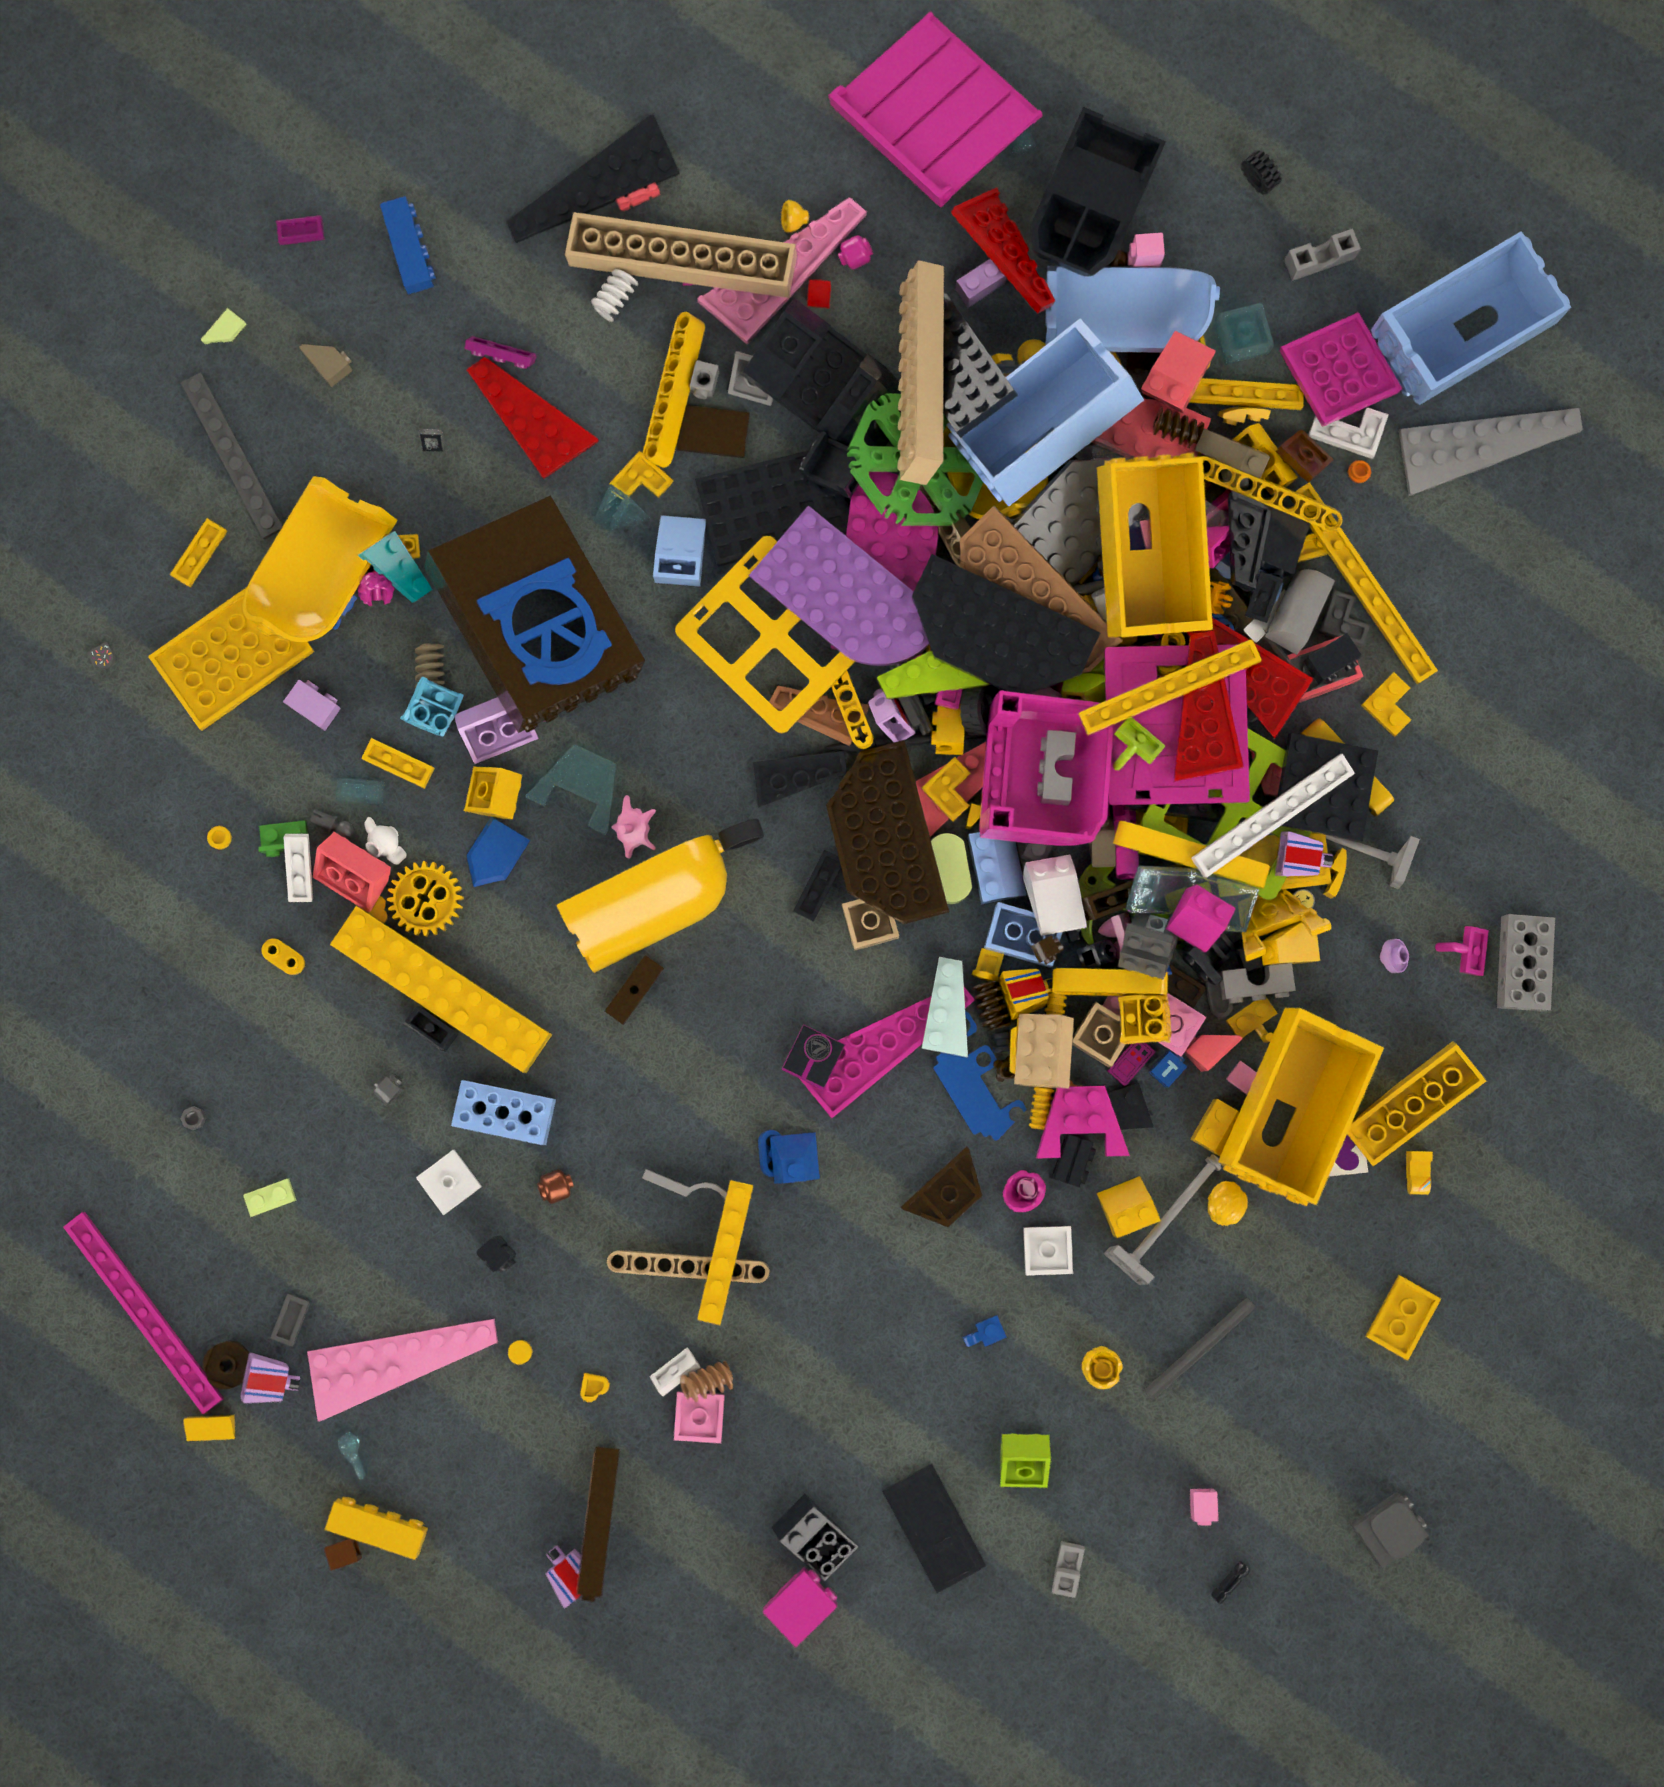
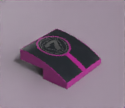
M803 1024L782 1070L824 1090L845 1044Z

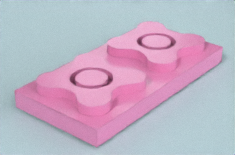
M1168 993L1167 997L1171 1016V1042L1158 1043L1182 1057L1206 1017ZM1108 996L1102 1006L1120 1016L1118 997L1122 996Z

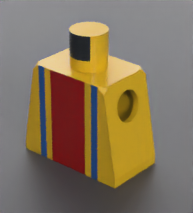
M1038 969L1003 971L998 982L1002 986L1001 990L1011 1019L1015 1020L1019 1018V1014H1029L1043 1008L1049 999L1048 993L1052 992L1053 978L1043 980Z

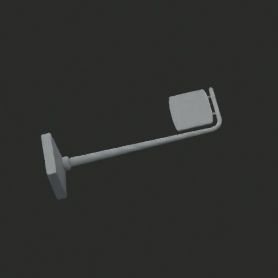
M1325 835L1328 840L1387 861L1388 865L1392 866L1390 886L1399 889L1406 879L1420 840L1410 836L1398 853L1393 851L1389 853L1356 841Z

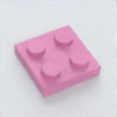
M678 1391L674 1440L721 1443L725 1394L712 1396L711 1393H707L706 1399H703L698 1394V1402L695 1403L691 1397L687 1400L683 1391Z

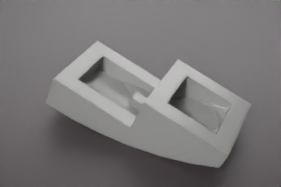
M1061 1541L1052 1593L1076 1597L1080 1579V1568L1085 1551L1083 1545Z

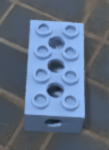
M461 1080L451 1126L546 1145L556 1099ZM481 1101L486 1105V1111L483 1114H479L476 1110L477 1104ZM503 1106L509 1109V1115L506 1119H502L499 1116V1110ZM525 1111H529L532 1115V1120L528 1124H525L521 1118Z

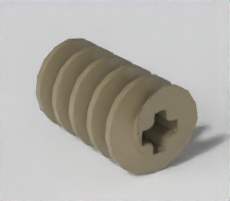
M422 644L415 649V653L420 655L415 658V662L420 664L415 667V671L420 673L415 676L417 682H419L421 677H425L436 684H444V681L438 679V677L444 675V672L438 671V668L444 666V663L438 662V659L443 658L444 654L437 652V650L443 649L444 645Z

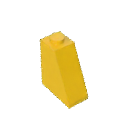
M1302 921L1283 927L1262 941L1266 948V955L1262 956L1263 965L1302 964L1320 961L1317 935L1311 936Z

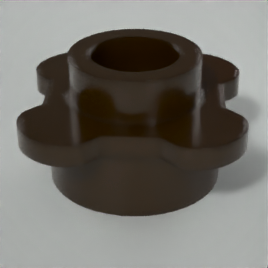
M1007 1056L1004 1060L997 1059L994 1061L993 1067L996 1068L997 1081L1003 1082L1005 1079L1015 1078V1074L1010 1072V1056Z

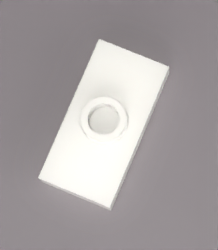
M686 1348L652 1374L650 1378L658 1392L664 1396L680 1384V1376L686 1375L688 1377L689 1373L698 1370L700 1365L692 1352Z

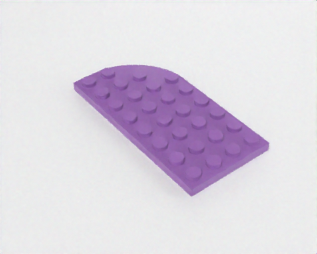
M809 506L749 575L751 579L844 656L853 661L873 666L895 665L914 658L929 646L917 609L912 600L914 591Z

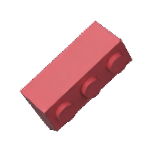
M333 832L317 847L312 877L369 913L388 883L391 867L369 854L366 850L351 843L345 837Z

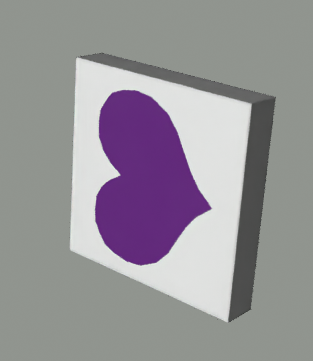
M1348 1135L1345 1137L1329 1176L1368 1172L1367 1158Z

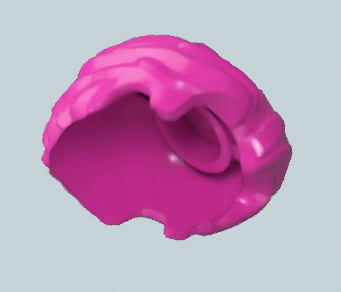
M1024 1170L1018 1171L1007 1180L1003 1190L1004 1202L1014 1212L1031 1211L1042 1202L1045 1196L1046 1185L1039 1174L1028 1173Z

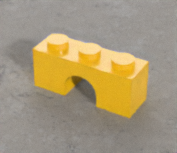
M1260 423L1248 426L1233 439L1270 456L1261 478L1285 488L1298 478L1290 465L1284 462L1281 456L1276 453L1278 448ZM1265 487L1270 495L1274 494L1273 488Z

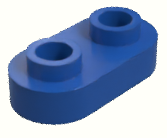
M775 1130L764 1131L758 1139L760 1168L763 1174L768 1177H774L773 1169L771 1170L768 1167L769 1162L772 1161L771 1146L766 1144V1140L771 1136H781Z

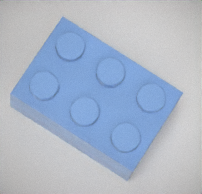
M998 902L995 906L984 949L1051 968L1054 961L1045 965L1044 961L1039 963L1030 946L1051 935L1053 939L1058 938L1060 941L1062 932L1041 936L1034 912Z

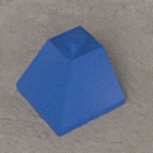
M815 1132L770 1137L774 1183L820 1179Z

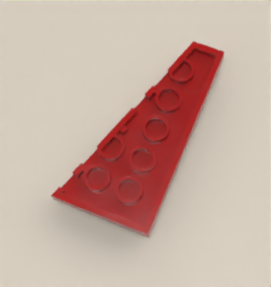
M996 187L955 206L951 211L952 215L1024 297L1031 308L1037 314L1050 308L1054 304L1055 299L1045 279L1039 277L1036 271L1038 266L1035 260H1031L1028 256L1029 248L1016 223L1009 219L1007 215L1008 208L1005 203H1001L998 197L1000 194L998 188Z
M486 357L466 369L543 479L599 442L598 438Z
M1213 617L1212 630L1186 632L1191 636L1214 630L1217 645H1239L1249 640ZM1254 643L1262 661L1246 668L1247 706L1275 739L1312 683L1313 678Z
M1214 630L1190 636L1187 666L1219 653ZM1225 678L1184 694L1173 782L1244 768Z

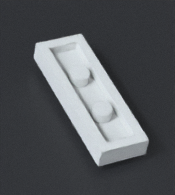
M285 834L284 849L288 902H312L313 888L309 834Z

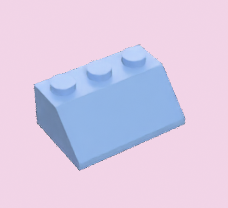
M980 832L969 834L967 838L981 904L1026 896L1016 843L1013 841L980 838Z

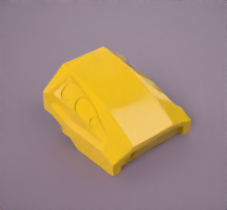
M1167 995L1118 997L1121 1044L1171 1042V1016Z

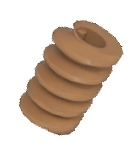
M724 1360L723 1363H715L714 1367L709 1365L705 1370L702 1368L698 1369L697 1374L690 1372L688 1377L686 1375L680 1376V1384L684 1396L687 1400L691 1397L695 1403L698 1402V1394L703 1399H706L707 1391L712 1396L716 1395L715 1388H718L721 1393L724 1392V1384L729 1389H733L732 1374Z

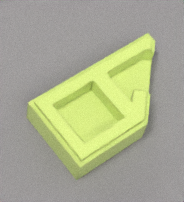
M227 308L203 336L201 341L204 344L233 341L246 326V323Z

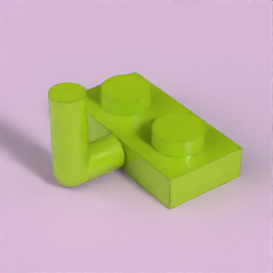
M1130 717L1114 733L1128 747L1113 763V769L1119 771L1134 753H1137L1150 765L1164 749L1165 745L1135 719Z

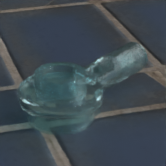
M348 1432L339 1438V1449L344 1458H347L348 1462L352 1463L357 1478L361 1479L367 1476L357 1453L360 1446L359 1440L352 1433Z

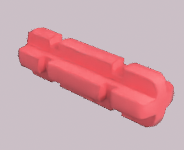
M652 183L646 189L643 187L628 194V197L618 198L617 204L621 211L628 210L631 205L634 207L648 201L649 197L655 198L659 196V188L656 183Z

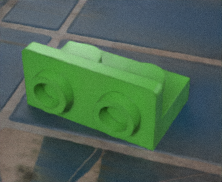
M307 821L259 826L261 839L259 852L266 854V857L280 856V852L285 851L284 835L308 834Z

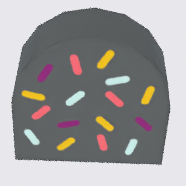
M107 641L87 652L91 662L100 669H108L115 662V653Z

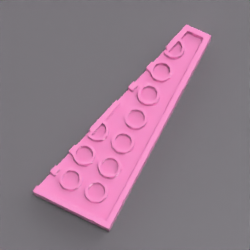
M850 197L828 211V214L816 222L814 220L808 224L807 228L798 234H793L790 239L784 242L795 244L797 252L789 298L866 216V211ZM714 287L713 290L704 296L701 295L698 298V303L748 344L789 298Z
M495 1319L308 1351L317 1420L327 1419L497 1343Z

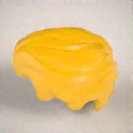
M1223 1181L1213 1188L1208 1197V1213L1211 1220L1218 1225L1228 1226L1238 1223L1247 1210L1248 1197L1237 1183Z
M1099 1346L1085 1354L1082 1362V1372L1092 1386L1098 1389H1109L1119 1382V1373L1123 1369V1365L1119 1356L1107 1347Z

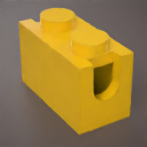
M959 704L957 710L938 705L937 712H933L932 725L937 726V731H932L931 745H936V754L963 755L964 726L962 725L960 715L961 704Z

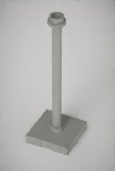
M1212 1154L1205 1159L1207 1162L1206 1166L1132 1254H1128L1119 1245L1110 1246L1105 1251L1104 1255L1138 1285L1149 1284L1154 1278L1149 1271L1140 1265L1141 1257L1214 1170L1219 1171L1222 1164L1218 1163L1219 1158Z

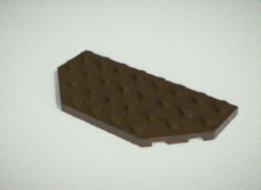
M905 740L861 751L850 771H847L840 782L838 790L826 804L848 893L903 924L949 913Z

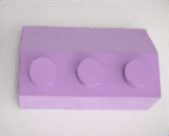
M498 697L459 712L454 716L458 731L474 764L538 739L535 729L527 733L525 730L520 733L517 732Z

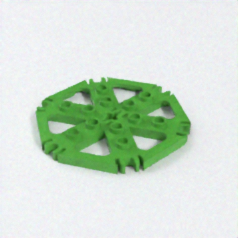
M885 394L880 396L878 401L881 406H878L873 400L864 411L847 449L850 450L847 453V457L856 458L857 461H851L849 464L850 472L879 513L882 515L886 507L885 518H888L891 513H895L897 515L896 524L904 517V522L901 526H951L959 521L956 513L965 518L974 506L983 481L957 447H943V462L927 485L900 480L899 473L890 496H884L869 477V472H900L897 465L900 458L898 441L901 437V431L898 430V422L901 413L898 410V404L901 394ZM943 413V432H944V430H945V428H946V424L949 422L948 419L946 418V416L944 415V413ZM875 420L894 447L868 446L865 444L864 436L871 421ZM943 472L973 473L975 478L968 495H959ZM920 485L924 487L941 511L940 513H916L913 510L912 504Z

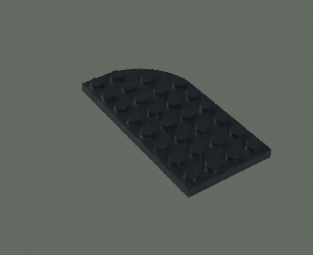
M810 450L695 479L718 567L739 562L764 536H771L778 542L808 506L845 535L851 499L805 479L800 471L802 459L808 455Z

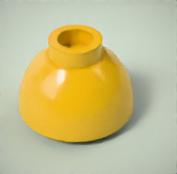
M787 200L783 204L781 223L785 232L796 231L803 224L808 223L809 213L807 210H803L801 205L792 200Z

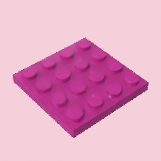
M1359 312L1281 346L1279 350L1322 427L1397 394L1402 389Z

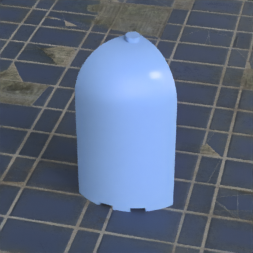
M1047 266L1046 283L1055 302L1050 309H1046V345L1081 318L1109 352L1162 353L1174 331L1195 341L1202 337L1211 323L1215 300H1219L1220 287L1216 286L1212 276L1200 271L1182 268L1104 267L1094 276L1084 277L1060 266Z

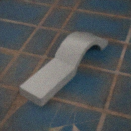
M648 1169L645 1170L642 1177L647 1181L685 1197L699 1188L716 1190L725 1200L727 1196L726 1190L713 1183L704 1182L689 1187Z

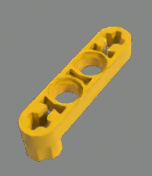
M846 671L841 676L843 683L839 684L837 680L831 687L852 741L858 748L866 749L873 743V734L852 683L851 676ZM844 691H851L853 694L852 699L848 702H843L840 699ZM853 711H858L861 714L860 720L855 723L850 722L848 719L849 714ZM861 727L864 735H868L865 738L866 742L862 743L861 740H857L860 738L858 730L854 729L852 731V728Z

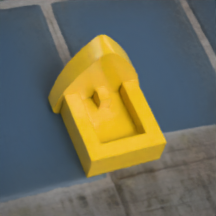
M981 948L976 969L972 971L971 975L990 982L999 980L998 974L1004 954Z

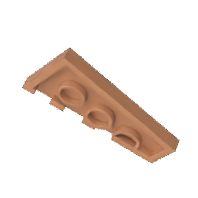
M777 686L769 703L778 711H782L801 690ZM822 695L797 721L848 746L852 743L837 700L829 699L828 696ZM862 704L861 706L866 716L870 706ZM853 711L849 714L848 719L852 723L858 722L861 714L858 711Z

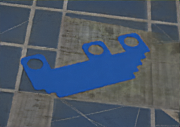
M965 1011V1017L970 1022V1029L966 1032L968 1037L976 1032L977 1026L971 1015ZM984 1045L970 1053L968 1057L942 1052L936 1056L938 1064L934 1066V1070L974 1135L981 1132L984 1137L991 1135L997 1141L1015 1122L1009 1117L1010 1110L1013 1107H1020L1023 1112L1027 1110L1021 1100H1016L1000 1110L980 1077L985 1072L994 1068L993 1063L997 1060L989 1046ZM981 1052H986L991 1057V1062L986 1067H981L976 1062V1057Z

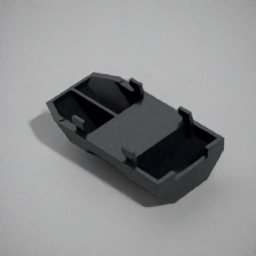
M1083 107L1030 224L1032 250L1039 258L1084 277L1094 276L1115 259L1166 141L1145 133L1143 137L1103 120L1104 115L1086 107Z
M795 298L741 373L743 377L817 432L821 433L824 431L828 434L829 438L848 447L868 404L874 400L878 406H881L878 401L880 396L885 394H901V391L898 390L899 381L886 366L870 354L863 352ZM875 420L871 421L864 436L865 444L868 446L885 447L889 442L888 437Z

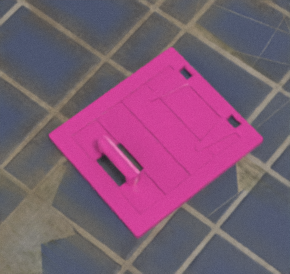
M1236 645L1217 646L1220 653ZM1189 646L1106 647L1104 650L1106 701L1164 677L1157 676V666L1187 665ZM1246 668L1224 677L1244 768L1173 782L1183 702L1182 695L1132 717L1165 745L1164 749L1150 765L1137 753H1134L1119 771L1113 769V763L1128 747L1114 735L1126 720L1113 725L1109 805L1249 802ZM1221 789L1222 797H1208V790ZM1136 791H1149L1150 798L1135 799Z

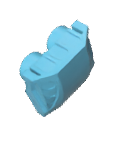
M421 677L411 701L400 719L420 729L444 737L446 730L457 714L464 695L436 684L425 677Z

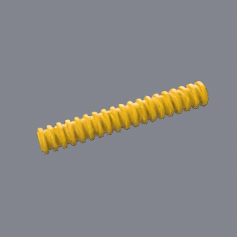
M1048 993L1047 1008L1044 1009L1046 1015L1065 1014L1063 1007H1066L1064 1000H1067V996ZM1034 1087L1036 1092L1033 1094L1035 1100L1032 1101L1034 1107L1031 1109L1033 1115L1030 1116L1032 1122L1029 1123V1127L1044 1130L1052 1105L1050 1104L1051 1100H1053L1051 1095L1054 1093V1090L1048 1087Z

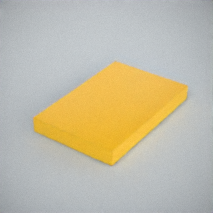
M1398 1275L1365 1337L1408 1361L1441 1298Z

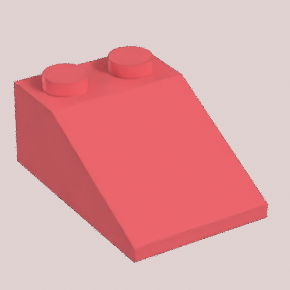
M1174 331L1141 388L1142 393L1184 413L1216 351Z

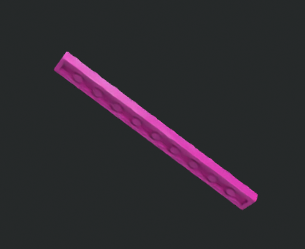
M82 1212L67 1223L64 1229L201 1413L205 1414L221 1402L224 1397L216 1387L209 1383L206 1373L88 1215Z

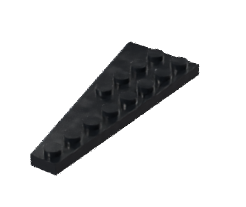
M654 114L639 122L508 219L506 222L515 243L572 220L574 212L587 214L617 201L618 198L627 197L628 194L643 187L646 189L652 183L658 184L679 175V169Z

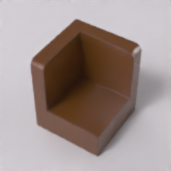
M348 1537L343 1541L324 1548L330 1571L358 1562L362 1558L357 1540Z

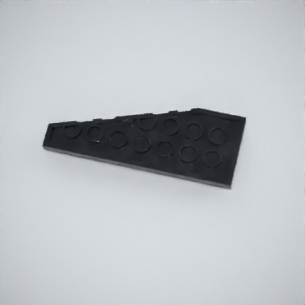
M945 293L943 315V413L961 438L1018 395L947 293Z

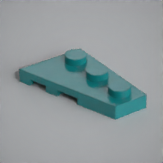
M395 531L358 554L363 561L367 560L374 566L373 569L377 573L383 574L389 579L391 585L412 603L433 590Z

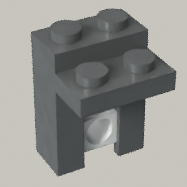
M1139 904L1132 923H1128L1125 929L1118 966L1164 980L1179 940L1177 935L1166 929L1173 914L1170 913L1168 919L1151 915V907Z

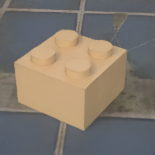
M860 899L842 904L854 951L899 939L894 918Z
M1097 1002L1093 1003L1073 1035L1072 1045L1105 1066L1112 1067L1125 1044L1120 1042V1016Z

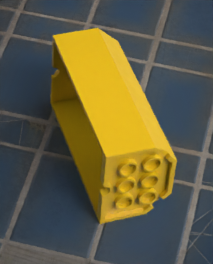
M1186 453L1172 456V459L1171 455H1160L1149 459L1148 456L1127 460L1125 458H1117L1104 461L1103 466L1097 467L1108 637L1212 630L1202 457H1194V453ZM1136 503L1145 505L1149 511L1151 549L1130 551L1128 512L1131 506Z
M1285 1008L1218 1160V1163L1224 1166L1223 1170L1238 1175L1237 1178L1243 1181L1258 1184L1259 1188L1267 1192L1285 1196L1287 1200L1296 1204L1307 1206L1308 1203L1317 1205L1384 1048L1352 1032L1343 1030L1335 1024L1301 1008ZM1278 1099L1296 1109L1280 1144L1270 1147L1264 1143L1262 1131L1275 1101Z

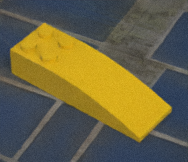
M1452 1041L1355 1118L1347 1135L1371 1165L1375 1166L1485 1083L1486 1080L1460 1047Z

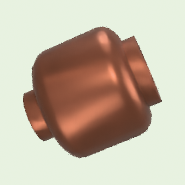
M559 1169L542 1175L540 1182L537 1183L542 1200H547L551 1204L569 1198L570 1188L574 1187L570 1175H565Z

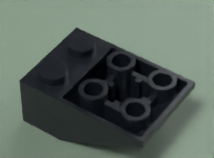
M805 1493L771 1527L779 1541L808 1567L814 1570L824 1581L858 1548L854 1541Z

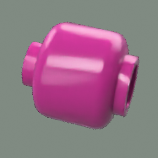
M858 235L842 242L841 252L838 253L843 266L848 265L853 270L869 263L871 255H873L868 240L866 238L862 239Z

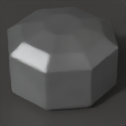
M193 1106L185 1109L181 1116L183 1126L191 1130L203 1127L206 1120L204 1111Z

